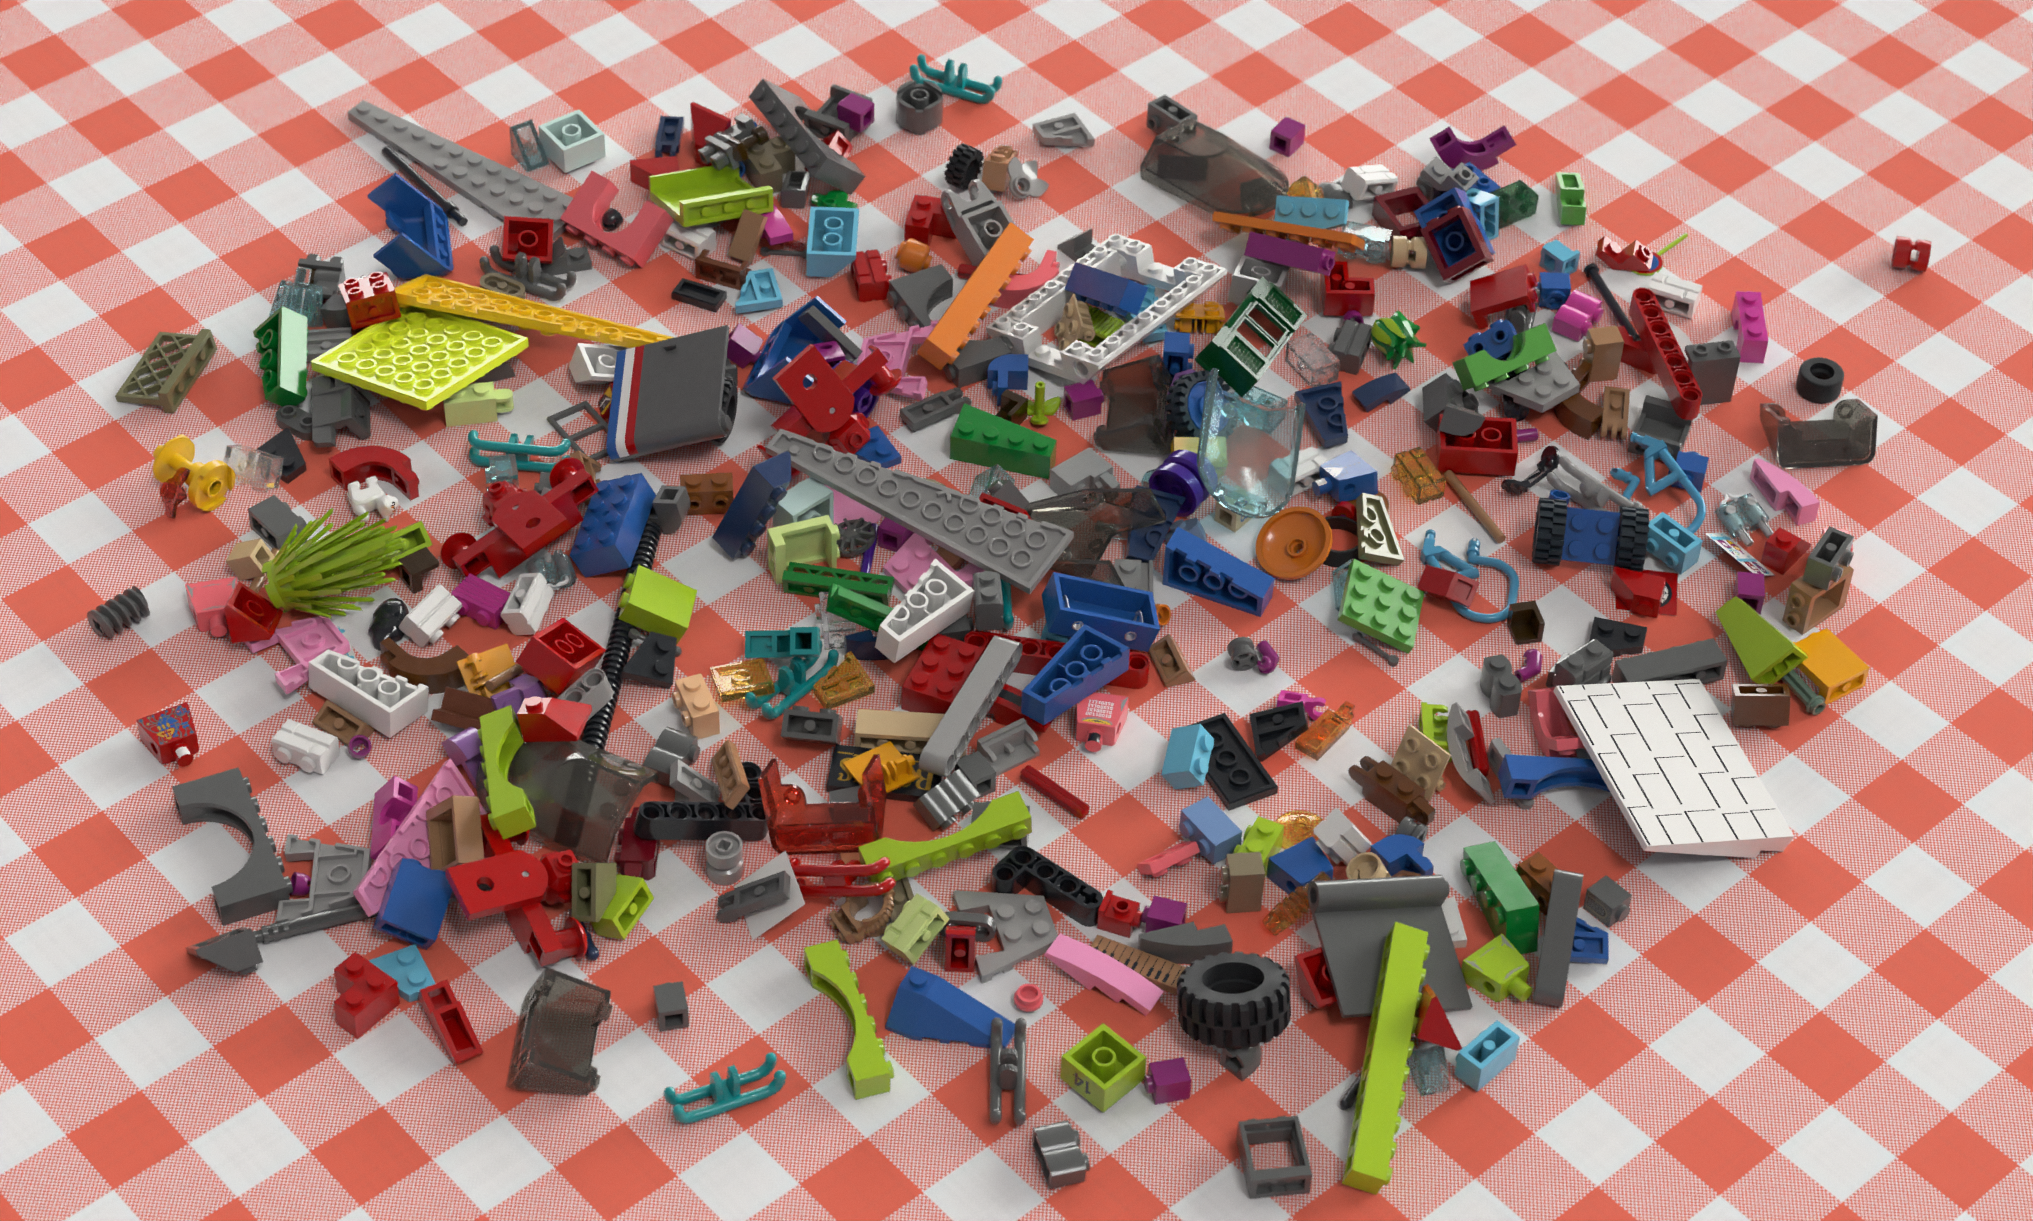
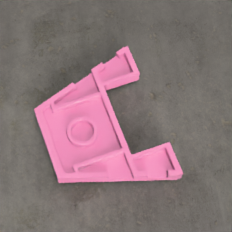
M939 320L931 321L930 326L922 328L919 325L911 326L909 331L898 334L895 331L864 338L861 346L863 352L859 355L856 365H859L872 353L868 348L870 345L879 348L889 361L885 364L888 369H900L902 371L901 381L891 393L923 400L928 384L926 377H904L912 345L923 344Z
M916 533L883 566L884 574L894 577V584L905 594L910 589H913L918 583L920 576L928 571L935 559L969 587H972L973 574L985 571L972 563L959 571H955L929 546L933 542Z
M318 616L293 621L290 627L280 629L276 627L270 640L244 643L252 653L277 643L281 644L296 662V665L274 673L278 685L286 694H289L309 680V662L328 649L342 655L351 650L349 641L329 618Z

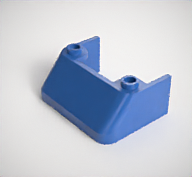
M394 173L367 195L368 199L385 211L387 226L392 231L400 233L373 254V257L390 269L397 278L415 279L424 274L436 277L446 276L454 269L448 218L440 206L397 173Z
M815 296L772 330L743 389L751 396L790 404L791 401L772 378L808 345L823 343L798 317L804 310L814 305L838 329L846 324V320L820 297ZM806 375L803 379V386L805 388L810 387L814 379L810 375Z

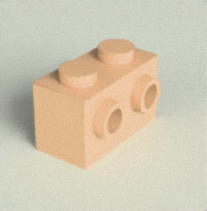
M702 674L675 680V692L672 693V699L675 708H678L681 713L684 727H687L690 734L697 736L698 739L720 734L719 710Z

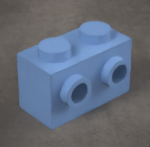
M1208 796L1181 810L1179 824L1181 834L1190 841H1196L1200 850L1199 853L1202 856H1206L1212 864L1225 859L1226 854H1233L1237 844L1241 845L1242 831Z

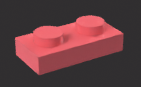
M1183 841L1138 863L1137 866L1140 874L1159 877L1168 873V867L1174 864L1180 866L1192 861L1191 856L1199 853L1200 850L1196 841Z

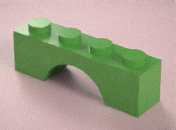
M1546 323L1514 335L1512 352L1505 361L1497 360L1485 350L1457 360L1452 364L1463 390L1473 388L1476 392L1488 387V381L1492 379L1497 383L1509 378L1508 372L1512 370L1517 374L1529 369L1528 363L1534 361L1535 365L1549 360L1548 355L1557 350Z

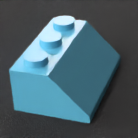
M810 207L807 276L832 277L856 260L859 208Z

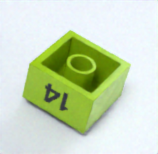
M1103 1023L1061 1056L1060 1079L1104 1113L1144 1080L1147 1057Z

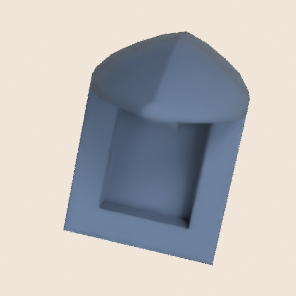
M1197 518L1177 520L1170 526V531L1165 538V541L1168 543L1176 528L1180 527L1207 542L1205 530Z

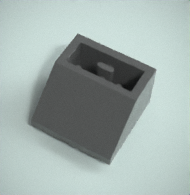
M1447 373L1422 387L1424 422L1436 433L1439 414H1444L1447 403L1478 413L1479 402L1472 393L1469 394L1466 390L1464 391L1460 382L1456 379L1453 380Z

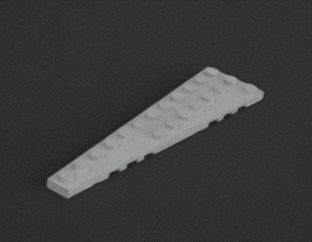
M364 100L348 111V119L369 134L374 135L381 142H388L392 145L393 150L398 153L403 152L408 156V160L414 164L418 162L424 166V171L466 199L471 200L476 206L488 209L490 215L494 218L500 217L504 220V216L554 219L553 241L566 231L565 227L567 225L560 217L572 201V197Z
M781 428L765 447L766 453L773 457L788 451L791 454V466L979 568L985 571L1000 573V579L1028 594L1032 593L1074 538V532L1045 521L1040 523L1028 519V515L1022 513L1014 514L1005 511L1003 506L997 504L993 506L980 502L977 497L962 494L957 490L897 469L892 471L883 468L880 463L874 461L869 463L860 460L855 454L849 452L843 454L835 451L832 446L817 443L812 439Z

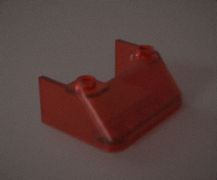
M880 754L873 755L862 773L863 784L858 790L859 802L807 804L805 793L799 786L795 784H781L777 759H771L759 776L758 781L773 849L779 854L786 850L787 855L859 852L858 847L882 839L887 793Z

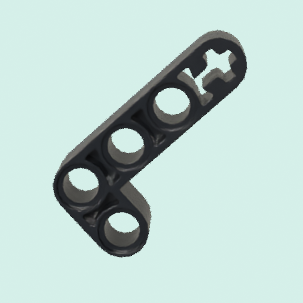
M1018 846L994 866L992 870V893L1018 894L1025 888L1034 895L1044 896L1048 904L1086 927L1097 925L1098 910L1103 901L1102 894L1028 846Z

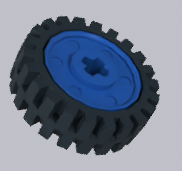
M1204 370L1181 376L1172 383L1173 386H1170L1168 390L1170 394L1166 395L1165 400L1170 404L1165 405V411H1170V415L1166 417L1167 421L1172 420L1173 424L1170 425L1172 431L1177 430L1176 437L1225 438L1226 440L1233 433L1231 429L1235 428L1236 423L1232 420L1237 419V413L1233 412V410L1237 409V404L1231 402L1235 398L1234 394H1228L1230 387L1228 384L1222 385L1224 382L1222 377H1217L1216 373H1209V371Z

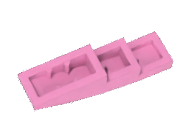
M1063 934L1057 936L1044 954L1045 957L1088 990L1096 986L1115 1002L1119 1003L1121 999H1124L1145 1016L1151 1011L1164 992L1142 975L1116 959Z

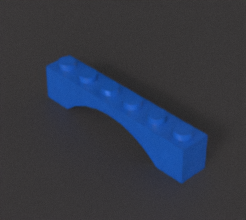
M1505 754L1498 771L1504 798L1532 799L1542 792L1564 786H1583L1610 792L1592 759Z

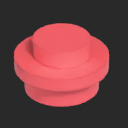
M1023 984L1014 994V1003L1020 1010L1032 1012L1042 1006L1043 994L1036 985Z

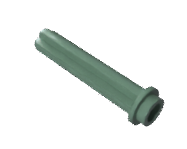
M1791 670L1781 678L1806 706L1805 710L1809 714L1818 715L1825 709V698L1821 695L1817 696L1794 670Z

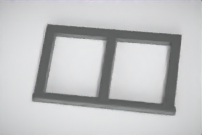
M587 401L547 417V421L564 439L570 440L571 447L575 452L579 450L584 453L575 441L603 429L608 433V424ZM585 409L598 423L569 436L556 421ZM607 448L589 457L595 461L608 456Z

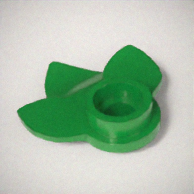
M831 190L827 195L815 193L811 196V203L817 207L857 208L858 206L854 202L847 201L848 194L842 190Z

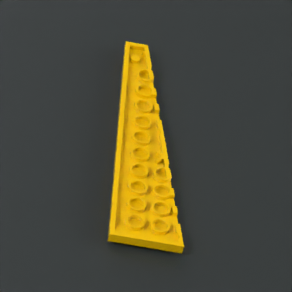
M424 274L394 288L398 305L401 308L416 306L478 318L499 324L518 326L522 330H539L540 334L545 336L560 334L627 348L675 338L429 274Z

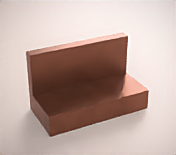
M446 687L442 706L439 709H433L431 720L463 729L474 727L478 730L481 728L479 717L491 713L495 709L489 697Z

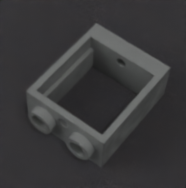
M1279 1116L1269 1119L1238 1121L1236 1141L1249 1199L1310 1193L1312 1171L1299 1117ZM1290 1141L1295 1166L1262 1170L1254 1169L1249 1145Z

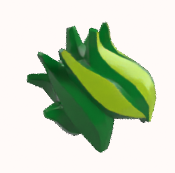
M1399 310L1391 318L1375 320L1372 326L1371 339L1374 346L1386 356V360L1392 359L1394 361L1393 369L1395 370L1404 357L1411 363H1414L1412 348L1426 347V343L1420 342L1415 336L1420 330V326L1407 320Z

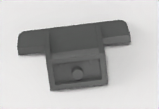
M320 376L314 378L312 381V440L314 446L318 448L336 447V429H341L344 426L362 440L371 436L370 401L352 384L335 387V378Z

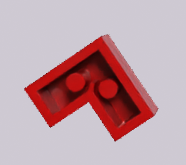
M915 194L904 224V241L906 242L908 239L913 238L929 246L933 235L957 239L943 210L941 198Z
M1335 261L1330 276L1321 274L1320 286L1323 315L1344 316L1347 311L1356 310L1362 316H1373L1375 301L1374 278L1349 277L1347 261Z
M354 952L334 968L337 992L341 994L333 1002L336 1024L356 1039H359L400 1004L398 982L357 952Z

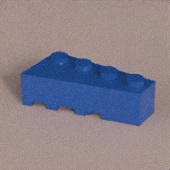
M1075 262L1064 290L1075 294L1078 301H1083L1084 303L1126 317L1127 313L1138 315L1148 287L1130 279Z
M1180 527L1176 528L1165 546L1163 585L1259 617L1262 616L1273 596L1274 577Z
M1084 624L1023 689L1021 713L1042 725L1047 724L1126 672L1129 668L1130 648Z

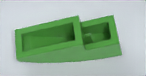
M1556 172V197L1560 224L1585 225L1587 207L1584 201L1585 189L1580 173Z

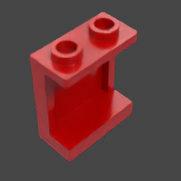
M1526 264L1470 281L1471 314L1479 330L1489 327L1488 315L1523 304L1527 305L1530 314L1535 312V303L1538 302V296L1534 287H1537L1538 283L1534 272L1530 273Z

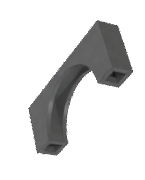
M762 78L749 95L752 102L813 177L852 195L866 176L854 162L831 149L803 124L804 113L810 108L801 97Z
M940 264L889 281V292H887L888 302L896 308L900 318L906 321L910 327L919 325L920 328L930 326V312L941 302L953 297V278L944 266ZM1001 337L989 340H969L962 350L959 348L956 350L960 354L952 365L946 363L942 369L945 371L948 380H952L957 388H961L987 379L989 364L999 356L1012 354V351Z
M239 767L172 786L175 805L183 825L196 822L225 824L242 832L253 844L251 856L244 867L228 880L212 886L214 904L223 926L277 910L280 900H290L289 894L293 892L289 876L283 877L282 873L285 872L282 859L280 856L275 857L274 855L277 852L272 836L267 837L266 835L268 832L264 816H258L260 807L256 796H250V793H252L248 777H242Z

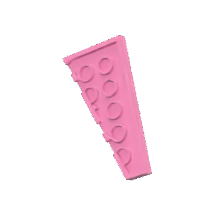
M451 758L444 762L353 891L354 896L368 917L379 911L393 868L402 858L415 859L422 866L431 869L426 810L452 795L475 796ZM479 802L480 815L486 814V811Z

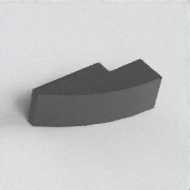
M1194 922L1139 934L1138 950L1176 964H1191L1195 960H1202L1204 956H1215L1222 952L1231 954L1233 940L1225 924L1197 930Z

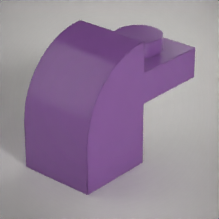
M528 674L510 680L511 688L490 696L495 711L511 705L516 716L525 698L534 696L547 698L543 683L535 676Z
M469 727L441 742L456 766L462 764L474 788L482 785L487 777L482 768V763L485 761L479 746L483 744L480 741L477 729Z

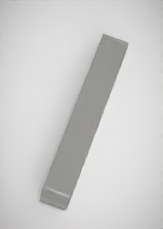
M999 636L992 638L924 747L919 759L920 770L946 778L950 775L1017 666L1022 654V643Z

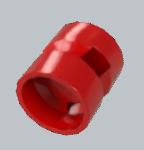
M1897 236L1891 267L1905 269L1907 266H1910L1912 270L1926 272L1932 242L1921 239L1912 242L1911 238ZM1912 250H1917L1915 259L1910 258Z

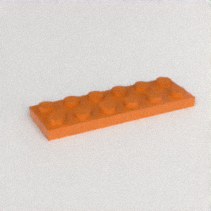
M1214 211L1212 221L1219 224L1220 229L1233 234H1240L1241 230L1248 234L1255 232L1285 240L1288 238V240L1307 245L1311 242L1318 245L1317 247L1332 249V246L1340 248L1341 251L1355 253L1356 249L1364 250L1365 240L1351 233Z

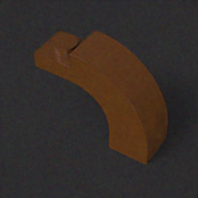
M1583 361L1577 369L1573 368L1571 371L1580 384L1579 392L1555 405L1554 411L1564 427L1572 433L1589 440L1601 427L1604 408L1586 400L1580 394L1590 382L1593 366Z
M389 637L380 642V659L383 665L389 669L390 677L395 678L399 675L407 678L408 683L414 686L419 684L429 687L428 694L445 693L446 687L458 689L465 685L456 662L467 658L469 654L458 645L439 656L420 658L408 654Z

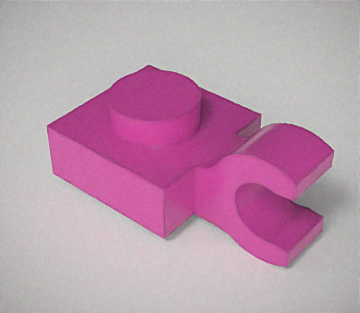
M1281 690L1277 699V707L1303 701L1305 711L1313 720H1323L1324 713L1317 712L1314 707H1324L1326 703L1324 698H1309L1308 694Z

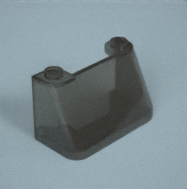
M1159 354L1103 370L1100 389L1103 395H1107L1109 399L1107 427L1105 425L1097 426L1096 432H1094V441L1102 450L1159 456L1171 453V442L1175 431H1172L1170 425L1173 424L1172 420L1167 421L1166 416L1170 415V411H1165V405L1170 403L1165 400L1173 378Z
M1859 399L1841 400L1834 407L1833 419L1790 421L1780 405L1776 403L1760 404L1761 424L1774 460L1782 468L1865 465L1875 457L1878 415Z
M546 967L527 992L521 1006L507 1078V1087L523 1092L587 1096L590 1092H595L600 1082V1075L597 1074V1067L591 1066L597 1028L603 1020H608L613 1006L609 1004L611 991Z

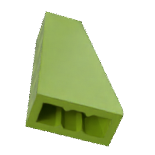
M1737 596L1727 601L1721 608L1715 611L1746 671L1755 683L1774 684L1808 658L1804 651Z

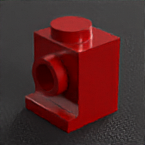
M1107 890L1098 910L1097 929L1130 938L1134 928L1139 929L1142 922L1143 912L1140 911V903L1113 895L1112 890Z

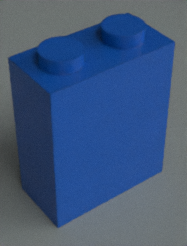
M402 858L393 868L373 929L410 944H416V946L427 950L437 939L453 891L445 876L446 872L424 867L415 859Z

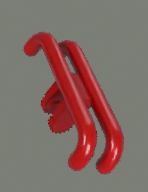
M795 857L789 860L795 876L823 877L825 886H805L806 881L803 878L796 879L803 897H875L889 892L896 885L895 879L891 877L875 885H851L858 876L875 875L888 868L890 865L888 857H882L878 861L866 865H861L859 860H850L847 864L843 860H835L830 865H800V860Z

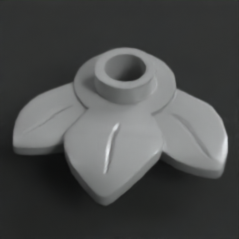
M1016 157L1010 160L1008 165L1010 177L1009 190L1015 198L1024 199L1028 195L1039 197L1048 189L1049 184L1037 178L1038 163L1036 160L1027 161L1023 164Z

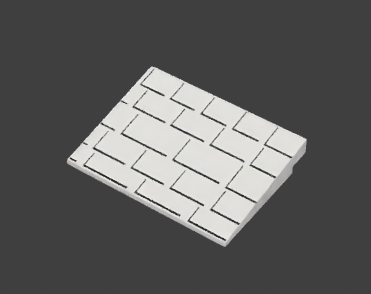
M1700 679L1556 686L1553 690L1644 851L1756 858L1761 850L1783 852L1793 839L1792 831Z

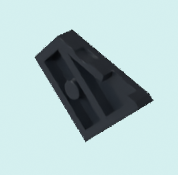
M285 428L250 453L252 462L287 484L307 471L303 456L288 428Z
M651 631L624 666L619 677L670 689L673 685L677 638Z
M1303 701L1249 714L1256 756L1260 762L1266 760L1309 729Z

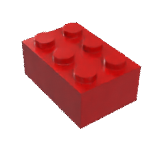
M1439 414L1436 434L1438 472L1451 470L1455 473L1515 475L1518 458L1517 424L1515 418L1485 417L1481 427L1474 433L1459 436L1438 430L1443 414Z
M561 618L533 635L516 660V663L522 666V670L526 674L535 676L543 682L547 690L560 695L585 672L594 669L606 649L565 618Z
M941 634L933 636L902 685L901 709L909 712L946 714L984 653V648Z

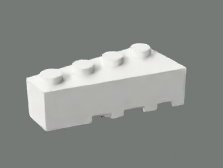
M935 559L928 571L920 576L918 583L913 589H910L905 594L903 601L897 604L880 624L875 648L893 663H896L967 614L970 610L974 590Z
M329 649L309 662V688L389 738L428 712L429 687L419 684L414 686L408 683L407 678L399 675L395 678L383 674V669L375 666L363 667L360 665V661Z

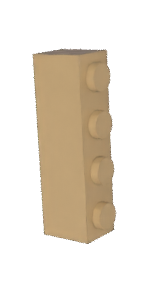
M858 709L855 747L873 749L891 741L899 752L921 754L945 714ZM965 749V751L963 752V754H962L961 757H963V756L966 755V749Z

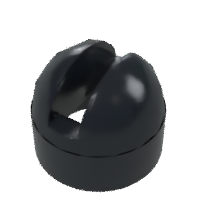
M613 208L608 209L602 218V224L608 230H614L623 223L622 215Z

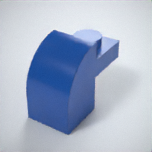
M1028 354L1002 355L995 358L989 364L987 389H992V396H997V406H1001V394L1006 389L1027 390Z
M1402 834L1391 835L1371 845L1370 852L1380 858L1391 877L1401 870L1421 875H1433L1434 866L1427 857L1423 856L1424 843L1415 837Z

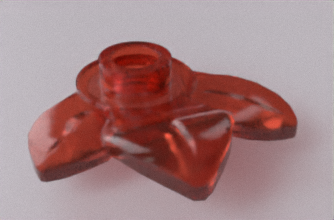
M179 468L173 478L163 482L160 487V496L163 503H165V512L169 518L175 519L177 505L187 498L182 485L190 474L188 468Z

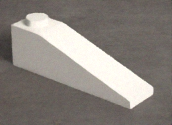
M578 343L569 364L575 383L603 384L614 382L617 351L630 348Z

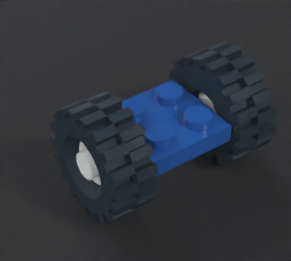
M1540 498L1534 526L1532 562L1559 566L1561 560L1613 565L1619 568L1642 572L1648 543L1649 509L1621 506L1620 512L1567 507L1566 500Z

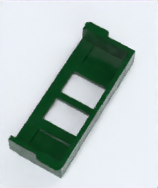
M1263 276L1246 293L1247 296L1211 342L1195 357V361L1204 370L1209 371V373L1214 372L1219 377H1222L1241 397L1259 381L1307 317V314L1275 284L1269 283ZM1254 307L1283 332L1278 341L1248 315ZM1242 322L1272 348L1266 357L1237 331Z

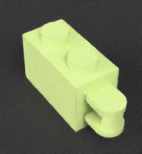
M493 382L469 384L467 387L454 393L450 398L443 400L446 427L498 421L497 413L509 412L514 409L512 390L507 388L494 390Z

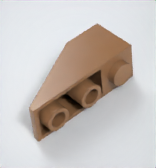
M999 145L984 160L982 182L989 190L1005 192L1008 188L1010 181L1008 165L1013 157L1017 158L1018 151L1012 150L1011 146Z

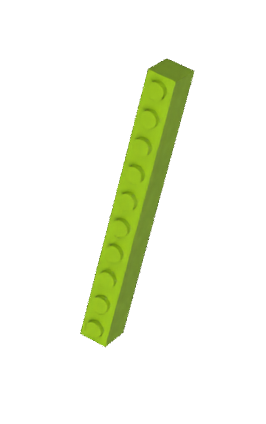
M1396 921L1385 938L1342 1180L1344 1185L1377 1195L1383 1185L1387 1186L1393 1172V1169L1389 1167V1163L1394 1157L1397 1148V1142H1394L1393 1139L1401 1124V1117L1397 1116L1398 1109L1402 1107L1405 1099V1091H1402V1086L1406 1082L1410 1067L1406 1066V1062L1410 1058L1414 1047V1042L1410 1041V1038L1418 1023V1017L1414 1015L1422 999V993L1418 991L1426 975V969L1422 968L1423 962L1426 961L1430 951V945L1427 944L1428 932Z

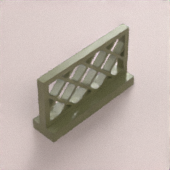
M201 329L198 335L159 332L115 395L117 402L162 406L165 413L174 414L217 351L211 330ZM164 341L172 342L170 344L160 347ZM191 343L189 347L182 349L183 346ZM173 350H179L178 352H175L168 356L165 355L166 353L171 352ZM162 356L161 359H158V360H156V361H154V362L149 363L150 360H152V359H154V358H156V357ZM181 359L179 363L171 365L172 362ZM164 365L168 366L167 368H164L160 371H154L155 369L160 368ZM151 372L150 375L138 379L139 376ZM170 375L168 379L160 381L161 378ZM154 381L157 382V383L154 384V385H151V386H149V387L143 388L144 385H147V384H149V383H151V382H154ZM137 388L140 389L139 391H137V392H135V393L128 394V392H130V391H132V390H135V389H137ZM159 391L158 396H148Z

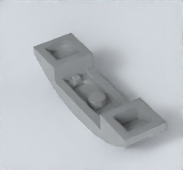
M1456 702L1451 706L1447 724V740L1452 761L1465 782L1478 796L1491 805L1495 803L1489 780L1478 768H1473L1465 742L1475 737L1469 716Z

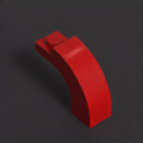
M362 446L345 450L329 458L331 478L345 491L348 490L347 485L349 483L359 481V484L365 482L366 478L376 476L379 481H385L394 485L410 501L419 497L418 485L420 482L416 473L412 471L411 459L397 450L381 446Z

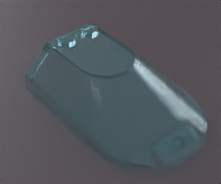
M1213 368L1207 375L1197 452V468L1200 478L1211 496L1231 512L1255 519L1273 516L1287 505L1294 491L1306 404L1300 402L1294 407L1273 409L1264 407L1224 391L1217 380L1219 369Z

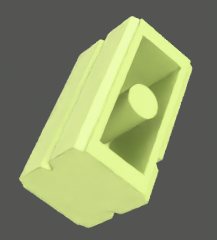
M916 893L912 900L904 904L901 914L894 923L886 927L881 940L893 953L914 965L949 921V918L939 906Z

